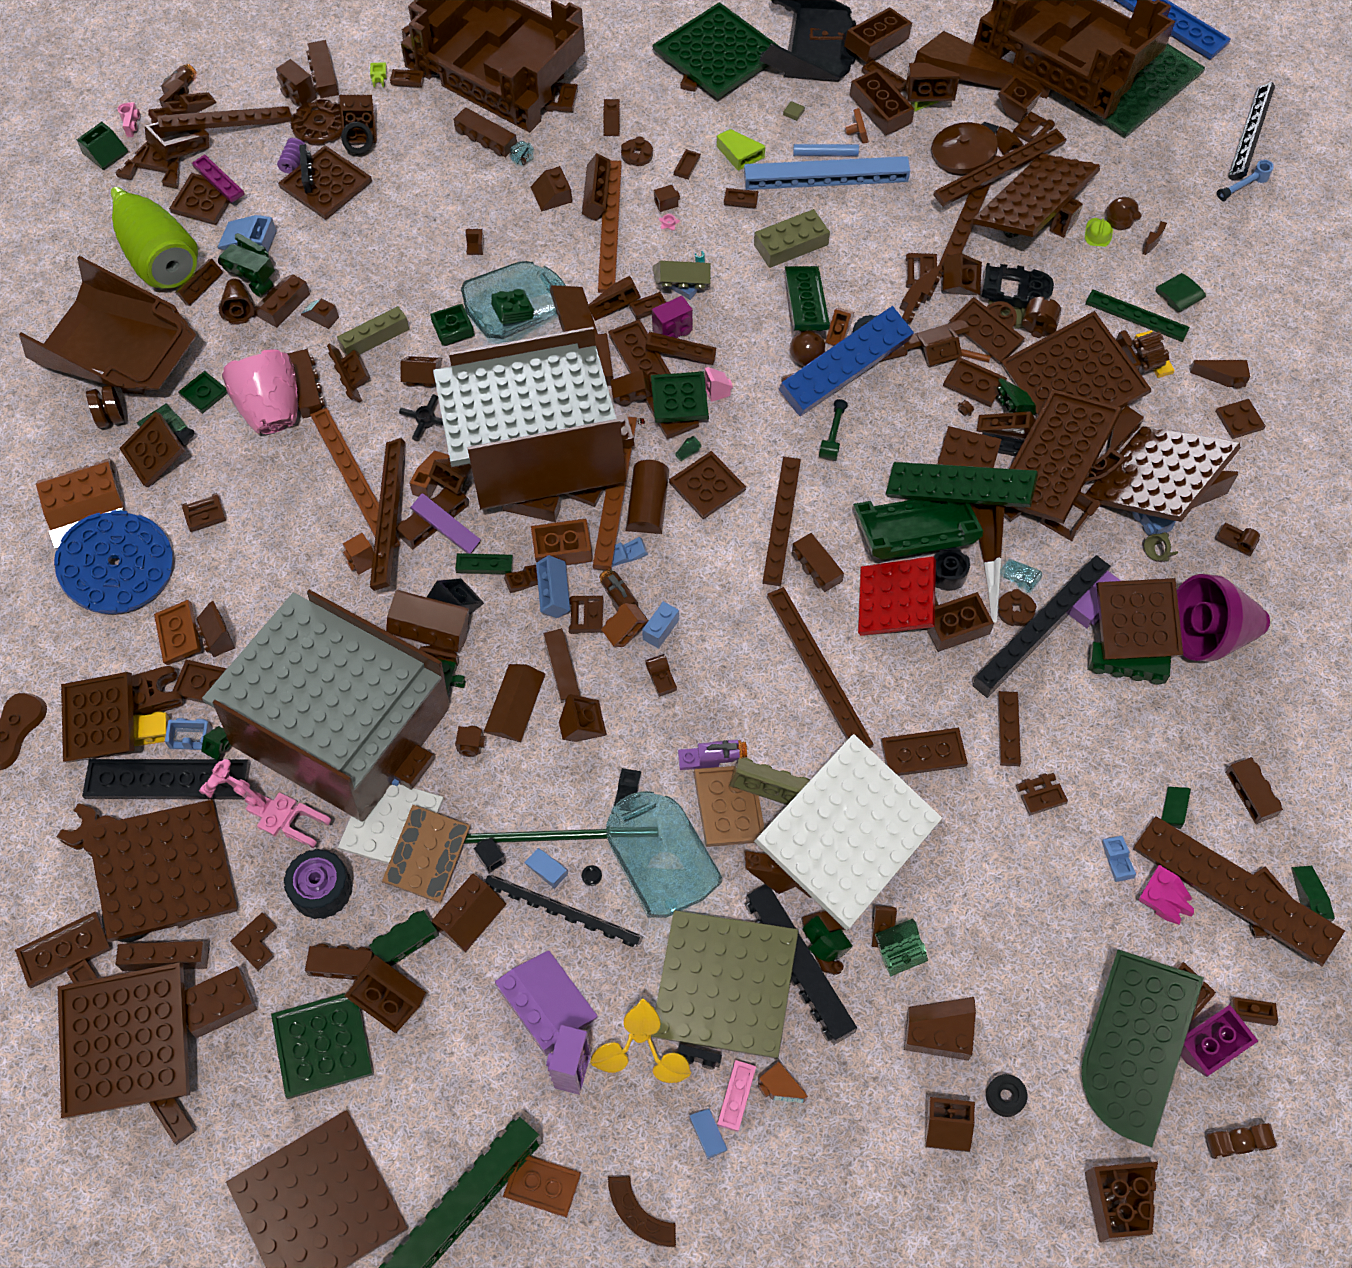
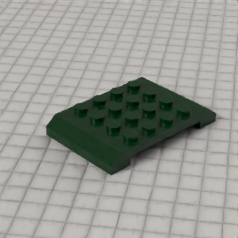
M913 499L873 506L871 501L853 504L854 513L871 554L881 560L970 545L983 537V529L970 503Z

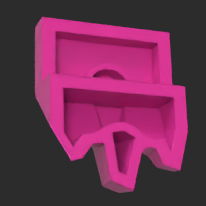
M1158 865L1138 900L1155 910V914L1164 920L1180 925L1181 918L1179 913L1191 917L1194 914V908L1187 902L1192 900V897L1177 875Z

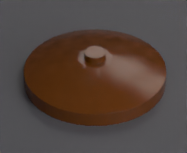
M973 122L950 125L940 131L932 142L934 162L943 170L956 174H968L992 162L998 150V141L994 132L982 124Z

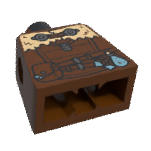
M1072 198L1054 216L1049 231L1065 238L1077 222L1083 204L1079 200Z

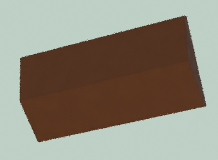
M509 664L484 733L521 743L546 673L527 664Z

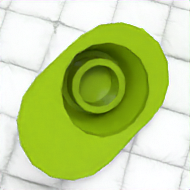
M1104 218L1090 219L1085 230L1086 242L1090 246L1106 247L1111 242L1113 227Z

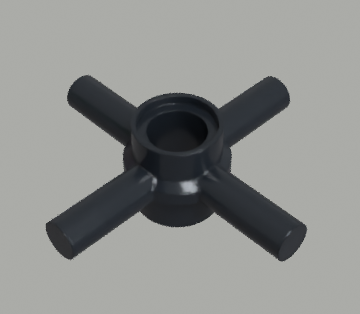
M432 394L427 406H421L416 411L400 408L399 414L415 418L418 423L412 436L413 440H419L424 428H430L433 424L444 426L442 418L435 417L433 412L438 400L437 395Z

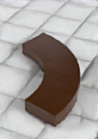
M630 1176L608 1177L610 1197L623 1223L634 1234L649 1243L676 1248V1223L658 1220L641 1208L633 1194Z

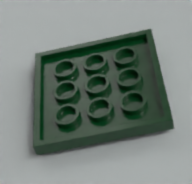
M345 993L271 1014L285 1098L287 1100L373 1075L360 1007L344 996Z

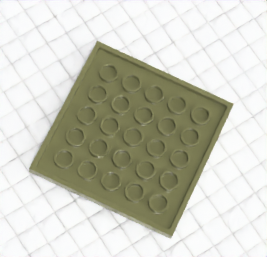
M674 910L655 1008L661 1025L659 1030L651 1035V1037L779 1059L799 930Z

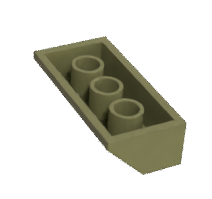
M738 758L729 786L788 805L810 779L793 776L785 770L778 771L772 769L767 764L760 765L754 763L749 758Z

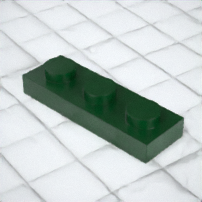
M457 553L455 571L456 573L470 574L512 573L514 558L513 555Z

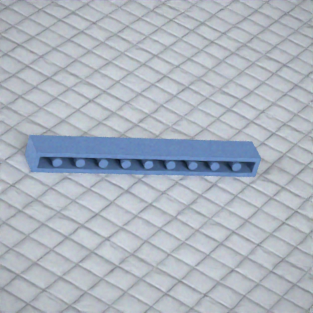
M908 156L744 164L745 190L909 182L910 176Z

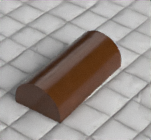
M649 459L635 463L625 531L662 534L669 480V468L664 463Z

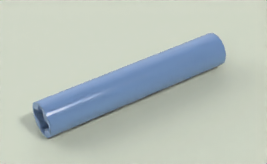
M859 144L793 145V156L859 155Z

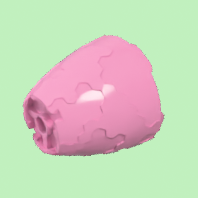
M276 349L263 350L261 354L239 361L233 360L224 367L222 378L227 393L240 415L244 417L247 424L256 433L272 434L284 430L285 425L291 427L295 424L298 407L297 382L294 366L287 353Z

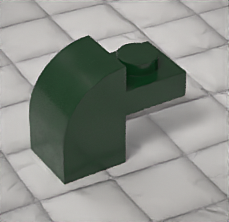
M819 916L812 918L802 929L812 943V946L809 948L810 952L823 961H835L843 957L853 947L841 929L830 933Z

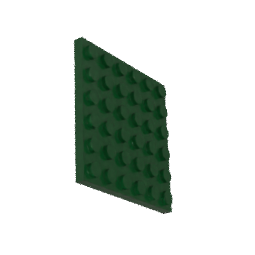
M719 2L652 44V50L719 99L769 66L759 61L760 55L763 51L767 50L771 43H776Z

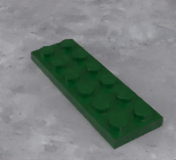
M785 266L784 273L794 331L829 330L830 322L819 266Z

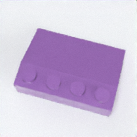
M549 950L513 968L495 981L497 989L545 1056L554 1050V1044H552L555 1031L560 1030L561 1025L582 1030L598 1018Z

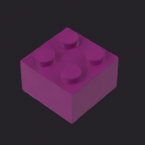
M682 295L652 309V331L654 333L678 338L686 336L693 331V309Z

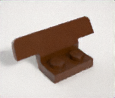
M958 320L915 333L903 346L905 350L922 346L925 351L927 365H936L962 357L958 334L969 332L970 329L965 321Z

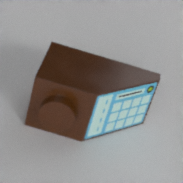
M322 298L311 302L301 313V316L327 329H330L339 318L336 305Z

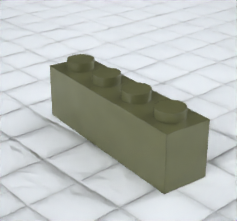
M397 306L337 336L340 349L345 356L353 350H356L361 355L410 329L407 317Z

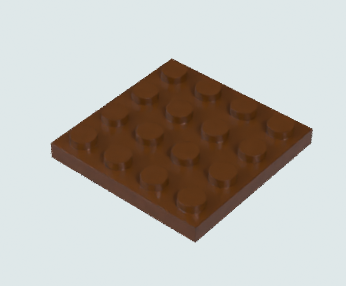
M324 145L312 155V161H309L313 167V173H310L314 180V185L311 186L312 193H305L301 165L278 182L282 190L326 220L371 183L372 177Z
M1175 578L1096 583L1103 660L1183 655Z
M123 672L61 684L63 762H76L135 751L132 673Z

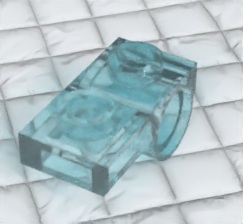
M1009 559L1000 569V576L1016 582L1020 589L1023 588L1026 593H1030L1042 579V571Z

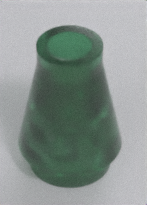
M694 436L688 437L675 453V456L682 462L684 459L699 452L702 446Z

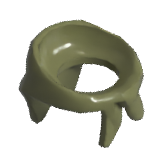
M1167 532L1151 534L1144 542L1147 556L1154 561L1168 562L1169 556L1178 554V551L1170 552L1171 543ZM1163 541L1165 552L1159 556L1155 551V545L1161 544Z

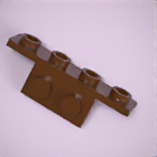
M329 343L327 345L328 354L335 363L334 368L341 376L340 381L347 390V396L351 400L354 399L360 403L362 399L357 388L370 379V376L359 352L353 350L343 358L340 350Z

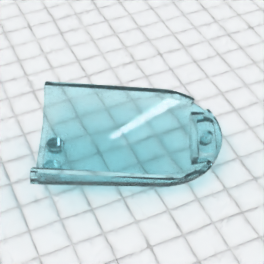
M521 261L464 281L461 286V292L466 313L487 338L504 339L557 316L549 289L551 285H566L548 267L544 266L542 268L534 265V262ZM515 289H523L535 310L533 319L501 324L491 305V295L499 291L509 292Z
M644 791L623 798L613 807L606 823L607 840L647 918H667L673 915L674 910L682 911L703 901L722 883V875L684 810L675 800L669 796L664 797L651 791Z

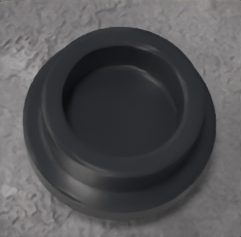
M594 865L585 867L581 874L582 881L588 886L597 885L602 879L601 870Z

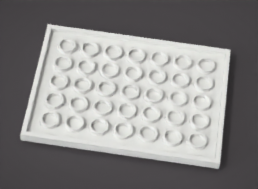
M853 734L754 842L845 930H848L939 823L942 817Z

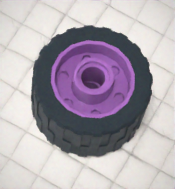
M308 850L292 860L286 869L284 877L285 892L295 908L304 916L311 917L312 919L332 917L348 903L352 894V881L344 863L336 854L328 850Z

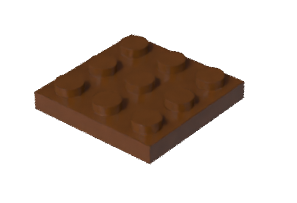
M191 172L169 209L171 213L216 225L230 201L202 175Z
M156 411L119 448L143 486L148 488L185 451L165 419Z
M948 426L938 464L994 468L1001 439Z
M712 451L669 479V484L702 519H705L746 491V486Z

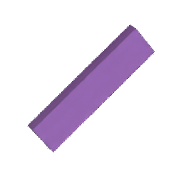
M423 493L410 507L411 510L466 553L470 554L481 541L480 538Z

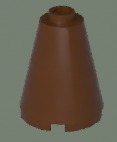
M235 278L227 281L218 308L221 318L228 320L230 324H244L254 315V305L243 282Z

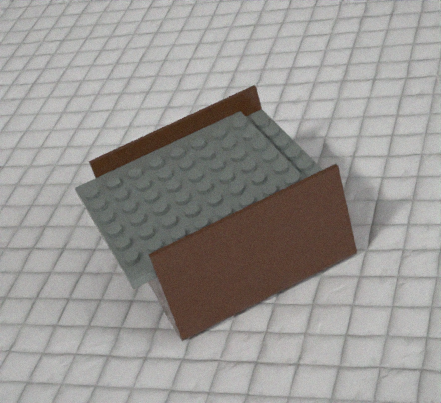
M594 327L449 353L451 367L433 370L451 467L471 463L480 510L626 482L623 448L635 446L634 437L627 414L615 415L596 348Z
M310 589L307 591L309 600L293 592L202 699L203 702L215 708L232 747L362 822L384 796L394 779L412 790L434 761V755L421 746L449 709L442 662Z

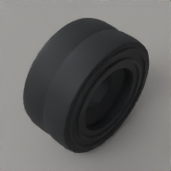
M1010 1074L999 1075L987 1087V1104L999 1116H1015L1021 1112L1027 1103V1089L1024 1083L1016 1076ZM1002 1090H1009L1012 1093L1013 1098L1011 1101L1007 1102L1001 1098Z

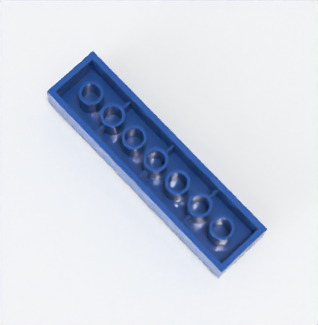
M892 305L784 380L778 390L801 417L908 342L914 332Z

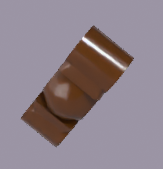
M1271 1123L1250 1126L1249 1129L1245 1127L1206 1135L1213 1159L1221 1155L1222 1157L1233 1156L1234 1153L1245 1154L1254 1150L1256 1152L1278 1147Z

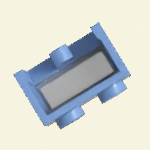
M177 718L176 720H169L165 743L169 749L201 750L203 736L212 731V726L205 719H196L194 721Z

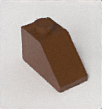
M604 99L603 136H620V99Z

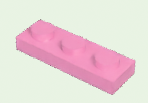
M735 1060L717 1126L739 1132L756 1066Z

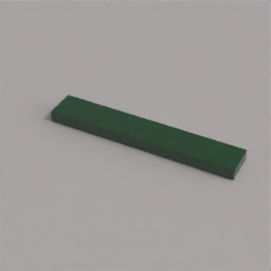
M1092 289L1085 303L1088 306L1155 332L1159 331L1162 335L1180 342L1184 341L1190 328Z

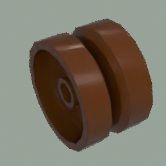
M103 386L101 393L97 389L86 391L89 409L98 429L108 427L110 420L115 425L125 422L123 409L114 386Z

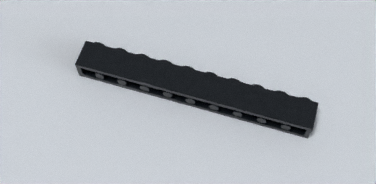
M1095 555L975 677L972 686L988 698L1064 621L1077 601L1110 570L1111 565Z

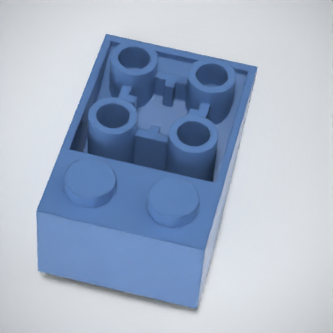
M253 215L229 221L219 242L218 249L226 250L231 244L237 245L235 234L239 233L263 246L268 252L276 233L272 217Z

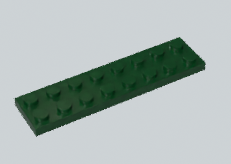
M894 462L886 496L891 498L1031 508L1038 472L1036 470Z

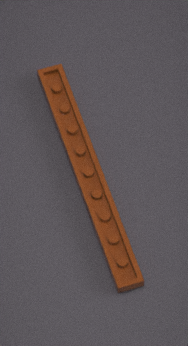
M622 161L610 162L606 209L602 213L598 293H603L616 283Z
M327 407L310 414L312 421L375 537L379 504ZM395 535L394 548L400 546V543Z
M628 417L633 437H635L637 417ZM633 446L623 448L626 482L606 487L593 569L612 571Z

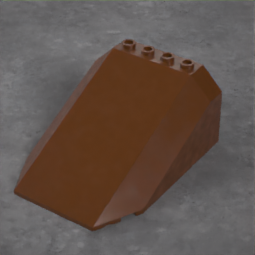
M78 256L77 260L82 283L76 301L44 343L20 332L19 337L25 357L41 366L114 387L160 390L197 335L188 326L186 320L182 318L173 304Z

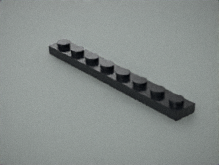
M1273 82L1257 87L1228 175L1232 181L1247 175L1275 89Z
M487 875L485 883L490 885L495 892L501 893V891L509 893L508 897L520 900L522 898L527 900V904L532 907L539 908V906L547 908V913L555 916L558 913L564 915L565 920L576 924L579 921L588 930L596 931L598 929L603 931V935L608 938L615 939V937L623 939L622 943L631 947L639 945L644 937L497 876Z

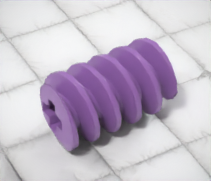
M293 137L287 140L277 162V166L282 172L290 174L300 165L299 145L305 144L303 141Z

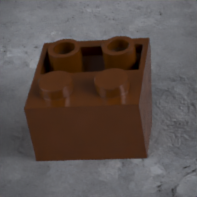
M930 1097L927 1101L925 1148L970 1152L974 1130L975 1102Z

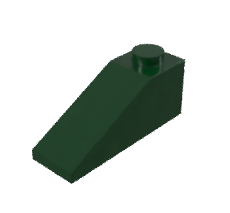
M1313 866L1291 867L1300 903L1332 922L1335 916L1330 898Z

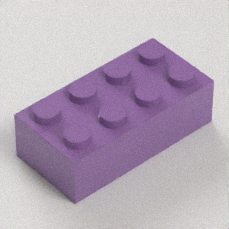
M561 1025L560 1030L555 1031L552 1042L554 1044V1051L549 1053L546 1066H548L549 1076H551L555 1089L580 1095L592 1053L588 1033L584 1030Z

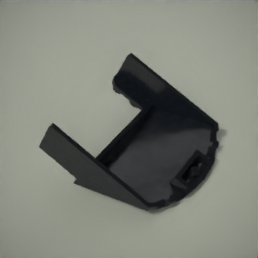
M771 0L773 4H779L785 7L787 11L794 12L788 50L771 43L767 50L761 53L759 61L784 72V78L840 80L850 71V67L854 64L857 57L856 54L844 46L847 30L856 26V21L852 20L851 17L852 11L850 7L836 0ZM810 28L821 29L813 30V36L843 38L842 40H810ZM827 31L828 35L823 36L822 32Z

